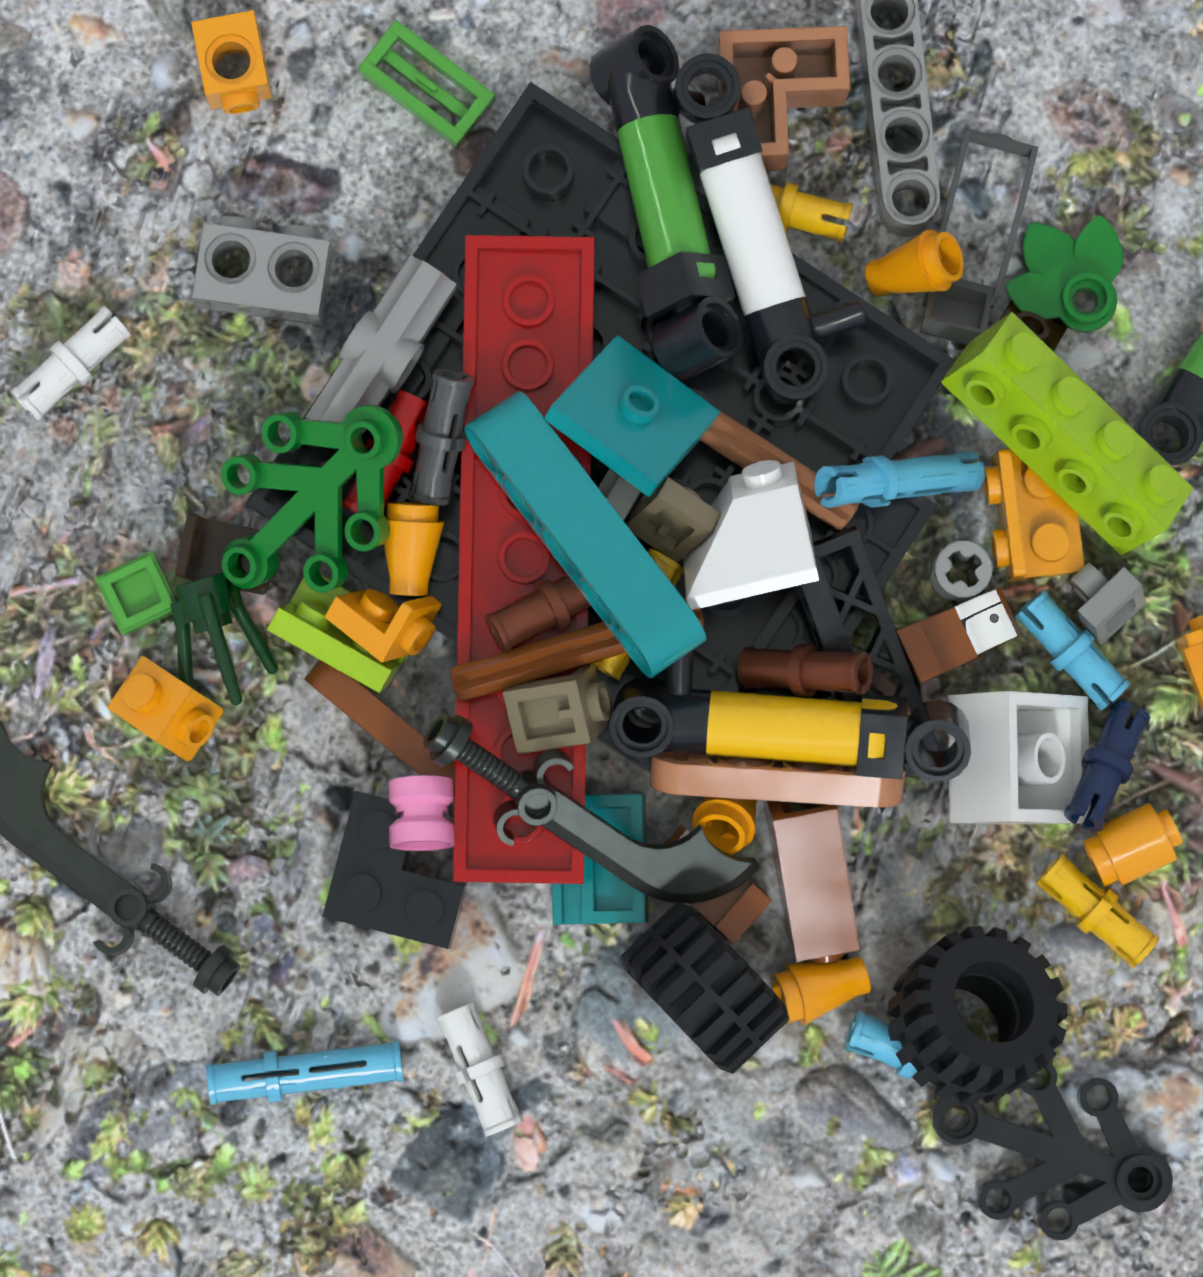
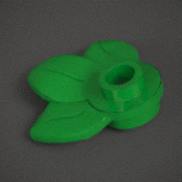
M1099 215L1092 219L1074 240L1070 235L1054 227L1036 222L1030 223L1026 229L1022 247L1024 265L1028 272L1013 278L1005 286L1013 304L1019 311L1036 313L1044 320L1059 319L1067 328L1076 332L1088 333L1104 327L1116 311L1117 293L1112 282L1119 273L1124 261L1122 246L1112 225L1103 216ZM1087 292L1092 295L1095 300L1094 310L1090 312L1078 310L1073 302L1074 294Z

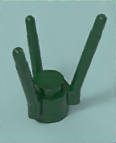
M223 572L175 586L179 601L170 604L176 624L179 680L194 689L190 622H192L196 634L208 631L229 700L233 705L241 704L242 695L237 682V675L222 626L233 623L230 610L268 674L277 673L278 665L247 611L239 587L235 585L229 587Z

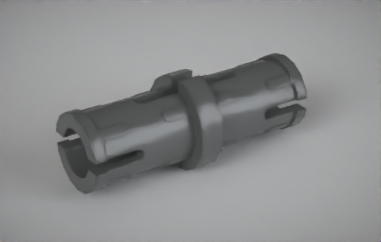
M436 369L433 371L431 393L424 423L418 424L415 440L419 443L418 458L408 494L415 501L439 506L449 504L458 452L465 450L467 441L463 428L474 378L469 377L470 375L449 369Z

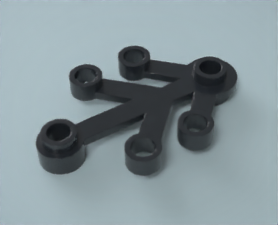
M1051 1063L1044 1067L1048 1073V1080L1042 1088L1032 1089L1026 1082L1019 1087L1025 1093L1032 1095L1052 1136L984 1114L978 1102L974 1105L960 1104L958 1093L947 1101L939 1098L932 1107L930 1114L932 1128L941 1139L950 1144L963 1145L977 1138L1044 1161L1006 1181L993 1179L982 1184L977 1192V1205L981 1212L989 1218L995 1220L1005 1219L1015 1211L1018 1204L1080 1173L1105 1181L1103 1184L1069 1203L1062 1200H1051L1040 1208L1037 1217L1040 1230L1051 1239L1065 1240L1076 1232L1079 1225L1118 1205H1122L1134 1212H1148L1161 1206L1171 1192L1173 1176L1168 1162L1158 1152L1137 1146L1117 1106L1118 1092L1115 1086L1108 1080L1094 1077L1084 1081L1078 1089L1077 1102L1085 1113L1096 1116L1114 1157L1088 1149L1056 1086L1057 1072ZM1102 1085L1108 1091L1109 1099L1103 1108L1095 1110L1087 1103V1092L1093 1086ZM954 1105L962 1106L967 1112V1122L958 1130L949 1129L944 1121L946 1110ZM1136 1167H1144L1150 1175L1149 1185L1142 1191H1133L1128 1184V1175ZM999 1187L1006 1190L1008 1204L1003 1210L995 1212L989 1210L985 1200L987 1193L991 1189ZM1056 1208H1063L1069 1214V1224L1061 1232H1053L1047 1225L1048 1214Z

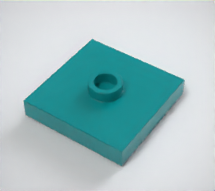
M617 335L551 405L544 419L646 496L650 497L712 427L721 411Z

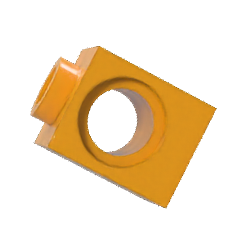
M254 10L191 22L204 93L211 110L222 108L224 114H242L258 109L260 107V100L273 98L260 27ZM231 54H241L250 59L248 70L236 79H226L217 73L220 62Z

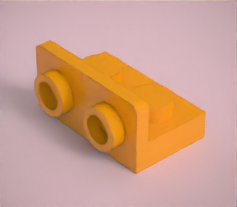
M1011 449L997 450L991 457L992 466L984 467L985 478L983 482L987 505L997 504L1000 529L991 530V549L995 568L1005 567L1007 582L1077 574L1085 566L1078 514L1014 452H1011Z

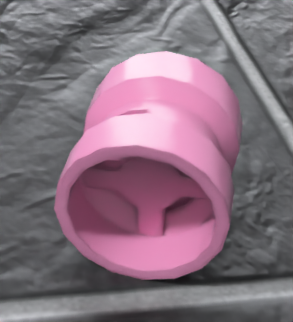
M422 775L399 777L388 781L389 802L395 807L396 815L401 816V818H398L389 826L391 848L406 851H431L455 846V826L450 820L443 817V815L448 813V806L454 801L453 779L442 776Z

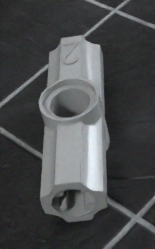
M410 255L406 263H403L391 286L389 285L385 295L374 312H366L352 330L339 355L341 363L309 410L306 419L342 422L345 416L355 408L364 405L381 407L389 393H396L411 374L424 350L425 345L422 342L457 290V284L427 262ZM366 428L362 429V435L366 431Z

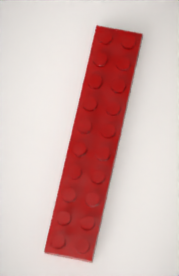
M465 235L463 373L473 377L474 383L467 405L464 426L517 391L523 392L545 418L551 405L592 362L595 237ZM549 423L591 478V454ZM468 439L465 450L461 451L457 666L504 652L497 645L485 619L486 614L494 613L534 592V584L545 578L553 582L567 575L481 462ZM588 608L571 616V624L560 630L552 626L511 647V649L588 627ZM580 667L560 672L554 675H550L544 678H540L534 681L572 675ZM504 690L467 701L459 700L456 696V716L461 715L472 723V732L469 737L472 741H475L477 745H481L482 748L487 749L488 752L497 756L498 759L503 760V762L518 770L519 773L533 770L536 758L546 750L517 754L502 693ZM586 744L556 748L565 752L570 757L574 769L568 772L566 767L556 764L548 767L544 775H546L552 785L585 807ZM455 760L453 882L584 884V854L543 826L530 825L521 816H512L505 821L503 827L512 831L515 840L514 846L502 842L494 825V813L502 803L514 799L490 782H487L485 778L483 779L480 775H477L475 771H471L464 764Z

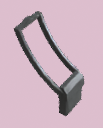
M969 128L965 129L938 233L946 232L969 142L1021 155L1029 159L995 288L959 279L952 282L951 287L946 291L926 292L922 303L925 310L920 333L967 345L971 340L987 330L990 310L994 309L997 299L1000 298L1039 148L1018 142L1003 134L984 133Z

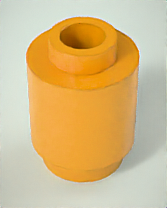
M1146 803L1106 822L1101 831H1094L1095 835L1082 840L1089 860L1103 887L1116 881L1123 886L1177 861L1173 848L1183 844L1181 835L1169 811L1164 809L1156 813L1150 803Z

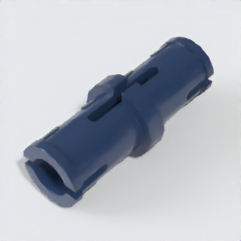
M1116 700L1112 703L1109 716L1095 747L1088 748L1082 759L1081 764L1085 770L1070 804L1066 806L1064 816L1071 823L1076 824L1079 817L1084 816L1087 812L1081 825L1083 829L1090 831H1101L1103 829L1104 820L1119 785L1127 783L1134 768L1130 760L1151 718L1149 713L1139 707L1135 716H1130L1127 721L1134 705L1133 703Z

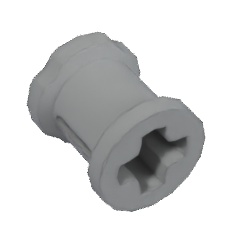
M956 541L947 545L933 560L929 581L934 592L941 599L964 603L975 598L988 585L992 576V562L988 553L980 545L971 541ZM953 557L958 564L965 563L966 561H970L973 564L975 570L968 577L972 585L971 587H968L962 580L952 584L947 579L946 574L952 568L949 558Z

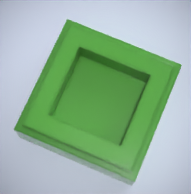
M153 551L95 577L117 627L124 637L171 615L170 604L178 602Z

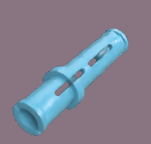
M974 451L903 460H890L882 455L865 457L862 460L863 463L857 465L823 466L815 476L814 490L816 497L835 494V496L823 497L821 499V505L826 508L853 503H864L871 508L888 506L891 504L890 500L896 498L976 491L984 482L985 466L983 461L964 464V462L976 461L980 457Z
M399 1040L386 1044L338 1048L278 1056L277 1050L264 1052V1058L223 1064H206L207 1085L211 1105L218 1104V1102L268 1097L269 1103L283 1101V1095L340 1089L389 1081H404ZM367 1064L364 1067L311 1073L313 1070ZM299 1072L298 1075L283 1076V1077H269V1076H277V1075H281V1074ZM263 1076H268V1077H269V1078L259 1079V1080L244 1081V1080L247 1079V1078H255V1077H263Z

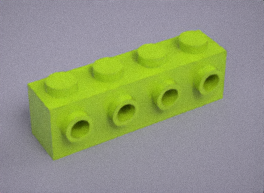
M1013 312L971 340L941 380V383L1121 556L1167 530L1194 488Z

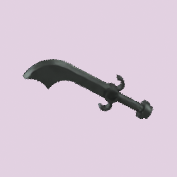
M442 714L432 724L424 738L423 746L430 751L429 757L432 761L441 767H445L455 759L514 799L502 803L496 809L493 817L497 834L501 841L507 845L514 846L515 840L512 831L503 827L504 823L512 816H521L530 825L543 826L641 893L672 903H697L723 896L744 884L761 867L755 857L734 856L716 847L706 837L700 824L683 838L666 844H647L630 838L549 782L546 775H544L548 767L559 764L566 767L568 772L574 769L570 757L561 750L550 749L542 752L536 758L533 770L519 773L518 770L509 766L503 760L498 759L497 756L482 748L481 745H477L475 741H472L469 737L473 725L461 715L452 718L447 714Z
M0 721V835L121 926L123 930L122 941L117 946L108 947L104 941L97 940L93 944L98 950L110 955L123 954L130 949L134 942V930H139L143 934H147L158 945H162L169 953H173V956H178V959L183 960L184 964H188L189 968H193L195 972H198L194 979L193 987L203 994L210 990L216 996H220L240 970L241 965L233 960L235 953L225 945H221L211 954V951L206 950L205 946H201L195 939H191L190 935H186L179 927H175V924H170L169 920H165L164 916H160V913L156 911L155 903L166 899L173 885L172 877L165 868L151 863L150 869L159 873L162 883L156 893L147 895L59 831L47 813L44 800L46 779L54 763L35 760L21 752L12 743L6 733L4 723Z

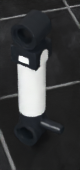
M712 53L699 54L687 60L678 72L674 88L675 104L681 115L691 123H694V125L686 127L685 136L717 228L761 368L762 380L768 391L777 398L789 402L802 401L815 394L824 384L829 370L828 359L820 340L865 326L868 322L867 314L863 303L855 301L811 315L761 156L762 148L750 109L748 107L734 112L740 92L739 75L733 64L724 57ZM703 74L716 76L725 87L724 98L713 106H703L695 102L689 94L688 88L690 82L695 77ZM795 350L802 352L809 358L812 364V374L807 383L802 386H791L780 379L776 365L781 354Z

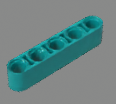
M515 392L464 426L465 435L481 462L575 583L630 658L647 677L653 678L706 641L704 629L692 609L553 428L544 419L536 406L523 392Z

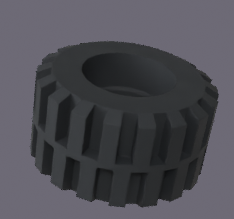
M676 902L621 955L625 971L720 1070L734 1074L790 1020L782 1000L717 931L688 905Z
M981 926L967 927L960 934L955 930L930 947L907 967V971L898 978L893 987L897 994L889 1000L887 1014L896 1017L897 1020L887 1028L890 1041H900L902 1049L896 1053L901 1065L904 1066L910 1062L917 1072L912 1078L921 1087L931 1082L936 1085L934 1095L946 1101L958 1093L960 1104L974 1105L982 1098L985 1104L999 1100L1007 1093L1013 1092L1047 1066L1056 1056L1054 1049L1063 1043L1066 1030L1058 1024L1068 1017L1067 1003L1058 1002L1056 997L1064 989L1059 977L1050 979L1045 971L1051 965L1045 956L1041 954L1035 958L1028 952L1031 943L1022 937H1018L1013 942L1008 941L1007 930L993 927L986 934H984ZM955 989L970 992L988 1005L997 1021L999 1031L998 1042L982 1039L963 1023L955 1005Z

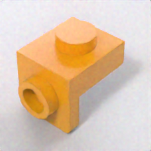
M143 655L107 706V709L186 761L192 760L200 747L207 742L214 726L223 714V708Z

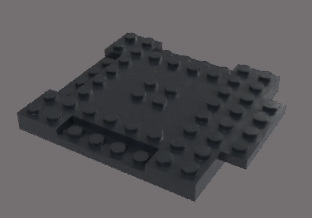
M530 82L413 254L415 258L423 260L441 271L450 280L455 282L458 287L422 342L425 345L424 350L411 374L399 389L426 401L427 404L429 403L434 370L449 369L463 372L465 235L595 237L592 361L619 335L662 367L653 350L652 334L654 327L663 319L646 318L636 275L648 269L619 140ZM696 190L711 254L725 255L707 197ZM793 254L811 315L860 301L864 305L868 322L865 326L820 340L821 346L827 355L829 370L824 384L815 394L802 401L789 402L779 399L768 391L762 380L761 368L730 273L735 298L726 303L735 311L743 328L744 340L742 348L736 356L691 378L678 380L707 402L816 473L823 466L857 465L863 463L862 460L865 457L882 455L891 460L942 384L941 380L956 360ZM793 350L781 354L778 358L776 365L777 373L783 382L791 386H802L808 382L812 374V364L805 354ZM390 392L381 407L389 412L397 392L394 394ZM311 407L308 409V411L302 419H306V415L308 414ZM368 429L362 435L365 445L368 439L374 441V437ZM699 440L668 477L679 485L695 491L704 502L711 506L730 476L742 474L743 468ZM418 442L410 457L414 464L409 474L402 473L387 502L421 503L408 496L418 458ZM302 444L297 449L279 453L273 462L324 466L339 449ZM461 451L458 452L454 468L449 504L439 506L438 520L445 522L429 579L427 595L433 596L442 603L432 622L436 626L435 630L455 644L458 641ZM591 455V479L599 488L610 468ZM356 472L342 486V501L357 477ZM259 488L252 492L246 504L251 510L269 521L298 491ZM925 496L896 498L890 500L891 504L888 506L873 508L864 503H859L857 511L847 526L842 529L845 530L852 526L858 528L880 590H882L937 507L936 503ZM386 505V507H385V509H384V516H385V517H386V515H387V505ZM342 507V557L347 563L348 574L359 579L374 590L388 595L398 606H401L406 601L427 597L389 594L390 579L384 544L365 552L351 547L346 540L344 530L347 520L355 513ZM806 510L813 542L842 531L834 529ZM315 514L292 536L313 551H315ZM363 519L360 526L361 533L367 540L372 541L374 529L368 521ZM636 536V538L639 540V542L642 544V546L646 549L647 552L650 550V548L658 551L657 549H655L654 547H652L651 545H649L648 543H646L645 541ZM849 547L819 558L828 584L844 592L856 569ZM682 558L678 562V564L684 568V561ZM684 574L675 585L682 598L686 597ZM861 583L856 597L869 602ZM795 586L701 608L706 641L694 649L692 689L738 692L742 686L737 675L738 658L741 651L746 647L792 650L798 644H812L817 647ZM833 597L838 608L841 600ZM851 605L843 622L848 638L851 637L867 613L866 610ZM592 606L588 607V626L603 622ZM631 658L619 681L596 669L599 682H605L609 689L612 710L616 695L625 683L635 678L647 677ZM667 668L653 678L661 680L666 684ZM756 687L752 689L759 694L810 698L808 696L794 695L790 689ZM635 707L627 713L632 723L643 728L653 727L661 721L658 714L647 707ZM609 719L608 727L596 739L650 774L651 757L636 758L626 755L616 747L610 736Z

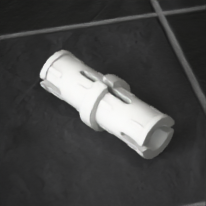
M105 306L98 309L99 312L64 344L60 341L54 343L49 348L52 355L21 384L10 391L26 411L29 410L30 415L38 422L77 383L85 386L93 378L89 372L118 345L131 337L126 327L116 316L112 317L111 311Z
M469 1003L436 1017L459 1070L454 1073L458 1085L464 1083L477 1111L485 1137L524 1121L511 1096L501 1067L505 1066L501 1053L495 1055L482 1027L475 1003Z

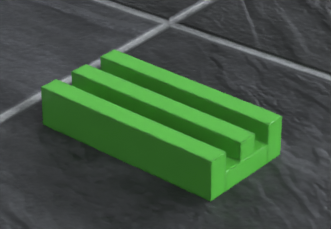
M398 20L392 23L357 68L359 75L457 149L465 141V136L468 132L474 129L480 122V117L486 109L489 110L496 101L494 93ZM396 42L401 43L472 97L475 101L470 108L466 107L391 50ZM381 61L385 62L460 119L459 122L453 126L378 69V65Z

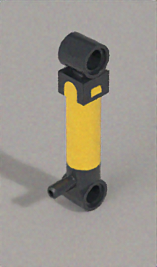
M694 649L667 667L666 684L661 680L649 677L635 678L625 683L616 695L609 722L610 736L616 747L626 755L636 758L653 757L661 752L849 766L856 767V776L901 780L903 777L904 758H906L912 771L922 779L932 782H943L960 775L967 767L971 756L969 721L963 711L953 703L942 700L927 701L916 707L908 716V697L862 694L861 702L692 689ZM635 707H647L655 711L661 721L653 727L643 728L632 723L627 713ZM941 730L952 735L955 742L944 751H933L923 746L920 740L931 731Z

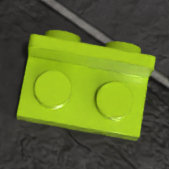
M321 574V576H322V578H323L324 580H326V581H328V582L331 581L330 578H328V577L324 576L323 574ZM303 577L291 601L278 608L267 630L378 693L389 687L406 656L383 663L325 618L336 596L352 593L353 591L340 586L331 591L319 593L312 590Z

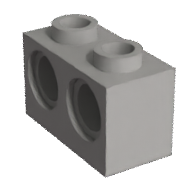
M234 216L221 217L220 225L203 222L192 298L199 309L323 326L334 250L330 240L320 239L321 231L298 225H285L283 234L258 230V222ZM240 250L250 256L249 267L241 276L225 278L217 273L218 261L226 252ZM293 259L306 260L313 266L311 278L299 287H289L279 281L281 268Z

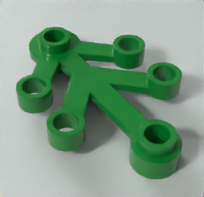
M364 405L355 408L345 416L342 422L302 419L298 414L290 411L272 415L265 420L261 431L263 442L271 451L285 453L299 448L302 444L339 450L324 466L261 461L257 456L249 453L229 458L223 464L221 479L225 488L233 494L244 495L259 488L298 492L257 534L238 538L226 546L222 555V570L232 584L243 589L254 588L269 582L274 578L279 568L278 550L315 514V555L306 561L303 568V576L305 582L312 590L325 593L342 586L348 576V566L342 557V486L355 472L357 476L358 513L352 515L345 524L344 531L347 542L354 549L365 552L383 545L389 537L390 527L388 520L384 516V467L391 464L400 452L403 441L402 428L398 420L390 412L376 405ZM281 421L290 429L291 437L288 443L284 442L278 434V425ZM363 428L368 429L374 437V446L371 450L365 446L362 440ZM239 464H243L249 471L250 479L248 484L241 482L238 477L237 469ZM363 519L368 521L374 529L372 541L367 540L361 533L360 526ZM240 553L249 560L250 571L248 574L240 564ZM321 561L327 563L332 570L330 582L324 580L320 574L319 566Z

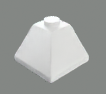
M775 460L760 461L745 467L742 470V474L730 476L711 507L722 513L712 533L683 557L686 600L692 610L819 581L811 529L794 461L780 464Z

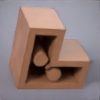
M847 26L719 31L717 55L724 57L733 64L739 75L740 92L734 112L749 107L761 144V156L766 171H784L789 156L787 108L845 106L850 91ZM718 79L720 102L725 96V87L721 80Z

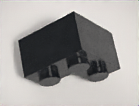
M355 791L322 917L451 949L467 887L406 871L411 851L393 849L390 847L389 826L395 820L401 818V816L396 815L395 807L389 802V799Z

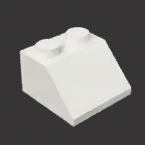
M1016 691L948 695V702L961 709L969 721L971 756L967 767L960 775L949 780L950 823L1073 824L1066 819L1064 811L1066 806L1070 804L1085 770L1081 762L1086 750L1089 748L1088 696ZM947 732L949 747H951L955 739ZM1087 812L1084 816L1079 817L1076 824L1083 823Z

